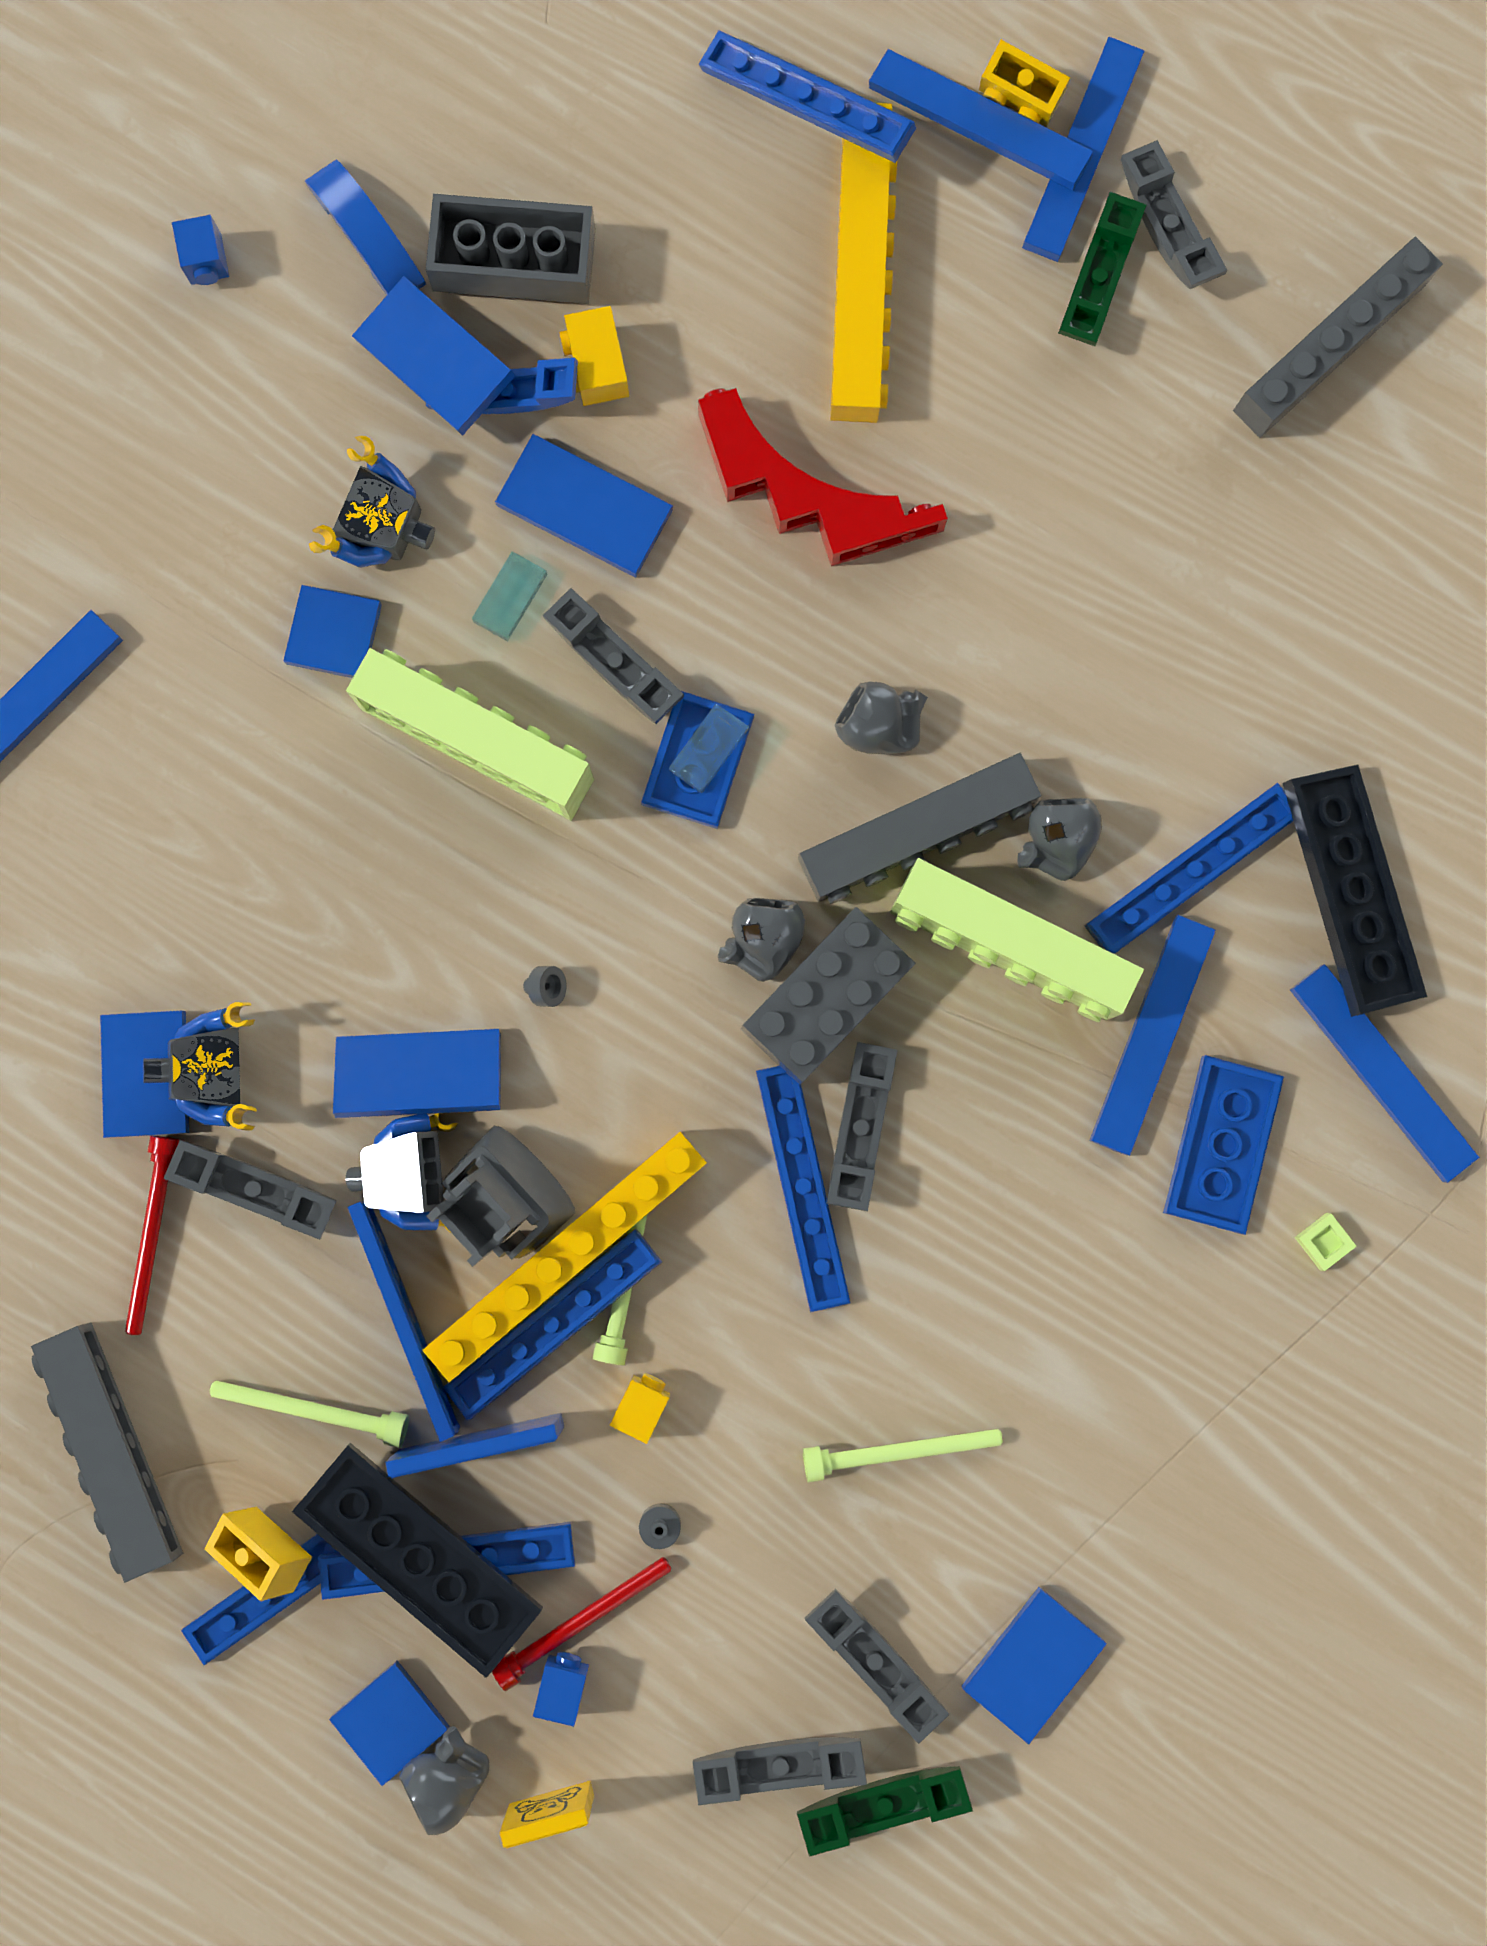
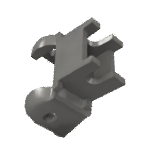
M494 1125L445 1177L442 1184L447 1190L442 1196L446 1200L436 1206L427 1217L431 1222L439 1219L472 1255L467 1261L473 1267L491 1252H494L498 1257H503L507 1254L511 1260L522 1258L532 1253L575 1214V1207L563 1187L544 1164L511 1133L502 1127ZM476 1164L479 1169L469 1175L467 1172ZM525 1220L531 1225H537L527 1237L520 1230L509 1237Z

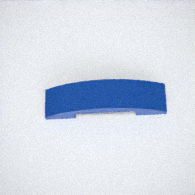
M337 159L305 180L306 185L327 214L332 216L367 264L372 276L386 295L403 276L418 289L426 285L423 276L390 226L363 189Z
M576 358L538 360L537 367L511 369L516 376L482 414H512L539 411L575 400L578 360Z

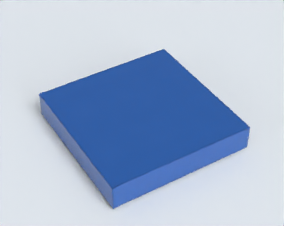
M301 585L283 661L286 665L353 678L369 648L372 649L382 607L381 602Z
M398 1660L343 1705L329 1719L381 1786L401 1771L411 1759L421 1754L450 1727Z

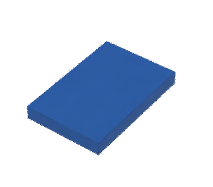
M681 691L685 697L671 710L641 805L718 829L754 714Z
M186 1011L100 1015L103 1138L190 1133L189 1116L179 1111L176 1101L169 1100L168 1083H143V1058H168V1042L175 1039L177 1029L186 1024Z
M1038 1587L965 1680L962 1688L1027 1744H1030L1107 1643L1041 1587Z

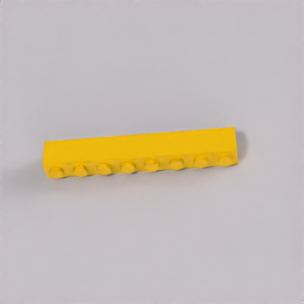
M876 103L892 111V104ZM843 138L830 421L877 423L880 409H887L888 384H881L882 371H888L890 346H883V333H890L891 308H884L885 295H891L893 270H886V257L893 258L894 233L887 232L888 220H894L896 195H889V183H896L897 161L894 163Z
M680 1131L422 1351L448 1382L452 1381L706 1165L705 1159Z

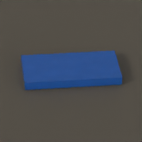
M405 276L401 278L352 335L360 345L462 436L516 376L511 369Z
M532 434L495 501L497 507L635 578L639 574L673 511V505L535 434Z
M499 1029L336 1037L333 1115L335 1118L501 1110V1033Z
M1207 1055L1201 1057L1163 1213L1246 1235L1284 1076Z
M562 1413L451 1437L442 1442L438 1440L399 1449L385 1462L388 1477L395 1478L555 1442L564 1429Z

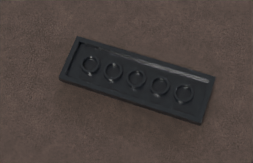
M1359 765L1293 778L1282 783L1351 1017L1428 997Z
M352 1443L347 1445L292 1511V1513L485 1678L490 1675L543 1609L542 1605L393 1478L388 1477L385 1471Z

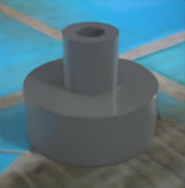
M538 966L532 970L529 978L524 981L523 988L536 1006L555 1007L563 1001L567 983L565 975L560 968L556 966Z
M655 1504L648 1507L642 1514L639 1523V1533L644 1543L654 1549L668 1548L676 1542L680 1535L681 1520L676 1510L671 1506ZM661 1527L663 1530L659 1531L656 1528Z

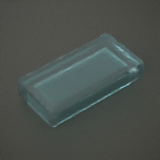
M512 551L473 615L472 621L508 642L548 575L547 571Z
M716 703L670 765L669 771L702 794L747 733L749 726Z

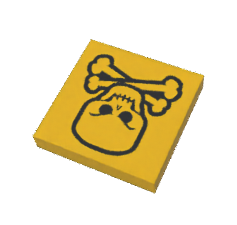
M591 1780L509 1803L499 1832L503 1848L506 1847L507 1849L587 1826L594 1799Z

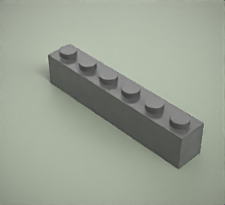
M1415 236L1244 393L1233 412L1261 438L1420 292L1443 263Z
M1020 752L799 853L798 860L818 903L828 899L829 903L833 904L852 894L851 887L865 882L866 887L873 886L889 877L886 871L901 865L903 871L910 869L918 858L925 861L923 854L936 848L940 854L954 849L962 844L960 838L971 832H974L976 837L991 832L998 827L996 821L1010 815L1012 820H1017L1028 815L1034 810L1033 804L1042 795Z
M92 1322L78 1325L32 1345L31 1348L34 1353L32 1356L33 1368L40 1378H44L49 1391L47 1395L48 1406L55 1417H59L65 1431L62 1437L65 1449L69 1455L74 1456L80 1469L78 1473L80 1487L86 1495L91 1497L96 1510L94 1512V1522L98 1531L102 1535H106L111 1548L109 1558L114 1571L117 1574H121L124 1583L173 1562L184 1554Z

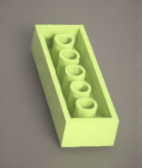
M369 648L346 689V692L362 711L572 821L594 781L590 764L585 761L587 756L567 744L564 745L563 749L549 742L551 737L534 726L529 725L527 730L513 723L514 717L498 707L493 706L490 711L477 704L478 698L462 688L456 687L454 692L441 685L442 679L426 669L420 668L418 673L405 666L407 662L405 659L390 650L384 649L381 654Z
M920 858L916 860L889 912L897 916L895 923L913 932H917L918 928H921L933 934L931 940L936 944L950 950L957 946L969 952L968 959L983 967L990 968L991 964H994L1006 970L1004 976L1009 980L1023 986L1030 982L1043 989L1041 995L1056 1003L1063 1004L1067 1000L1079 1006L1077 1011L1079 1014L1095 1022H1100L1101 1018L1108 1020L1124 1013L1144 971L1143 968Z

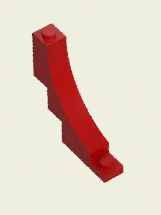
M723 388L715 389L706 393L703 398L698 399L699 418L727 502L765 490L779 534L817 523L831 566L944 531L948 517L943 504L931 507V504L918 505L909 510L908 515H904L898 495H872L842 489L818 480L794 466L766 441L753 424L736 388L727 391Z

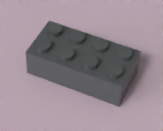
M433 194L426 260V273L433 292L589 304L596 231L593 207Z
M855 907L742 1025L741 1030L777 1065L782 1067L790 1077L801 1085L916 963Z

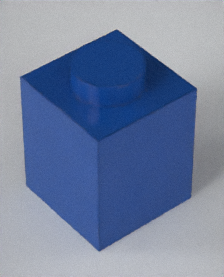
M211 214L172 222L180 267L191 285H211L219 279L230 277L221 232Z
M558 1652L557 1656L549 1655L544 1667L533 1717L574 1727L589 1664L582 1663L581 1657L567 1652Z

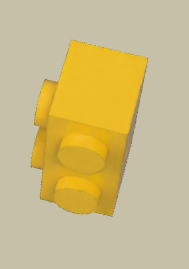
M1001 39L981 76L979 91L984 93V97L1002 106L1006 105L1017 111L1018 114L1047 128L1066 92L1070 77Z
M611 306L564 315L567 330L560 331L559 334L564 356L572 355L573 358L578 360L576 393L580 392L583 406L629 397L628 382Z
M258 1507L223 1513L204 1549L260 1601L294 1592L312 1559V1556Z

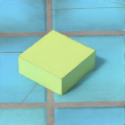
M1325 1213L1294 1237L1321 1271H1326L1356 1247L1355 1243L1331 1213Z

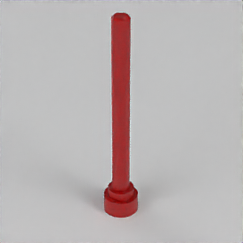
M150 1135L147 1152L151 1153L150 1161L154 1162L125 1327V1332L128 1335H140L142 1333L168 1180H165L164 1176L178 1143L182 1139Z
M661 1557L517 1654L514 1651L506 1654L492 1671L499 1686L505 1692L521 1682L520 1677L526 1674L525 1668L670 1573L672 1568L667 1559Z

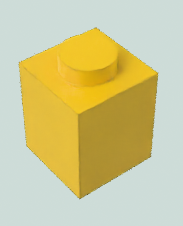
M646 1373L643 1374L642 1378L633 1375L609 1426L647 1444L670 1397V1393L664 1390L666 1383Z

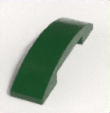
M1109 192L1058 334L1096 346L1147 204Z
M960 1766L905 1773L877 1780L867 1785H861L811 1804L797 1811V1817L810 1857L850 1846V1839L928 1817L931 1818L933 1823L973 1812L961 1768Z

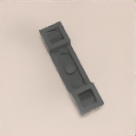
M1158 140L1123 154L1121 162L1133 199L1147 204L1142 219L1157 249L1175 275L1189 289L1225 275L1227 268L1211 238L1203 240L1172 183L1175 172Z
M572 588L543 614L544 619L595 672L654 724H657L685 697L656 667L653 669L601 620L600 615Z
M857 1042L840 1122L826 1204L868 1211L884 1114L898 1051L896 1049Z
M184 1140L179 1141L164 1176L165 1180L201 1194L206 1193L281 1222L283 1226L319 1240L322 1238L337 1201L259 1167Z
M836 1588L805 1617V1621L833 1651L836 1650L882 1700L888 1707L890 1714L918 1744L949 1716L945 1707L906 1661Z
M820 1737L775 1741L713 1753L693 1759L692 1762L698 1806L740 1801L743 1794L823 1784L824 1790L867 1785L861 1738Z

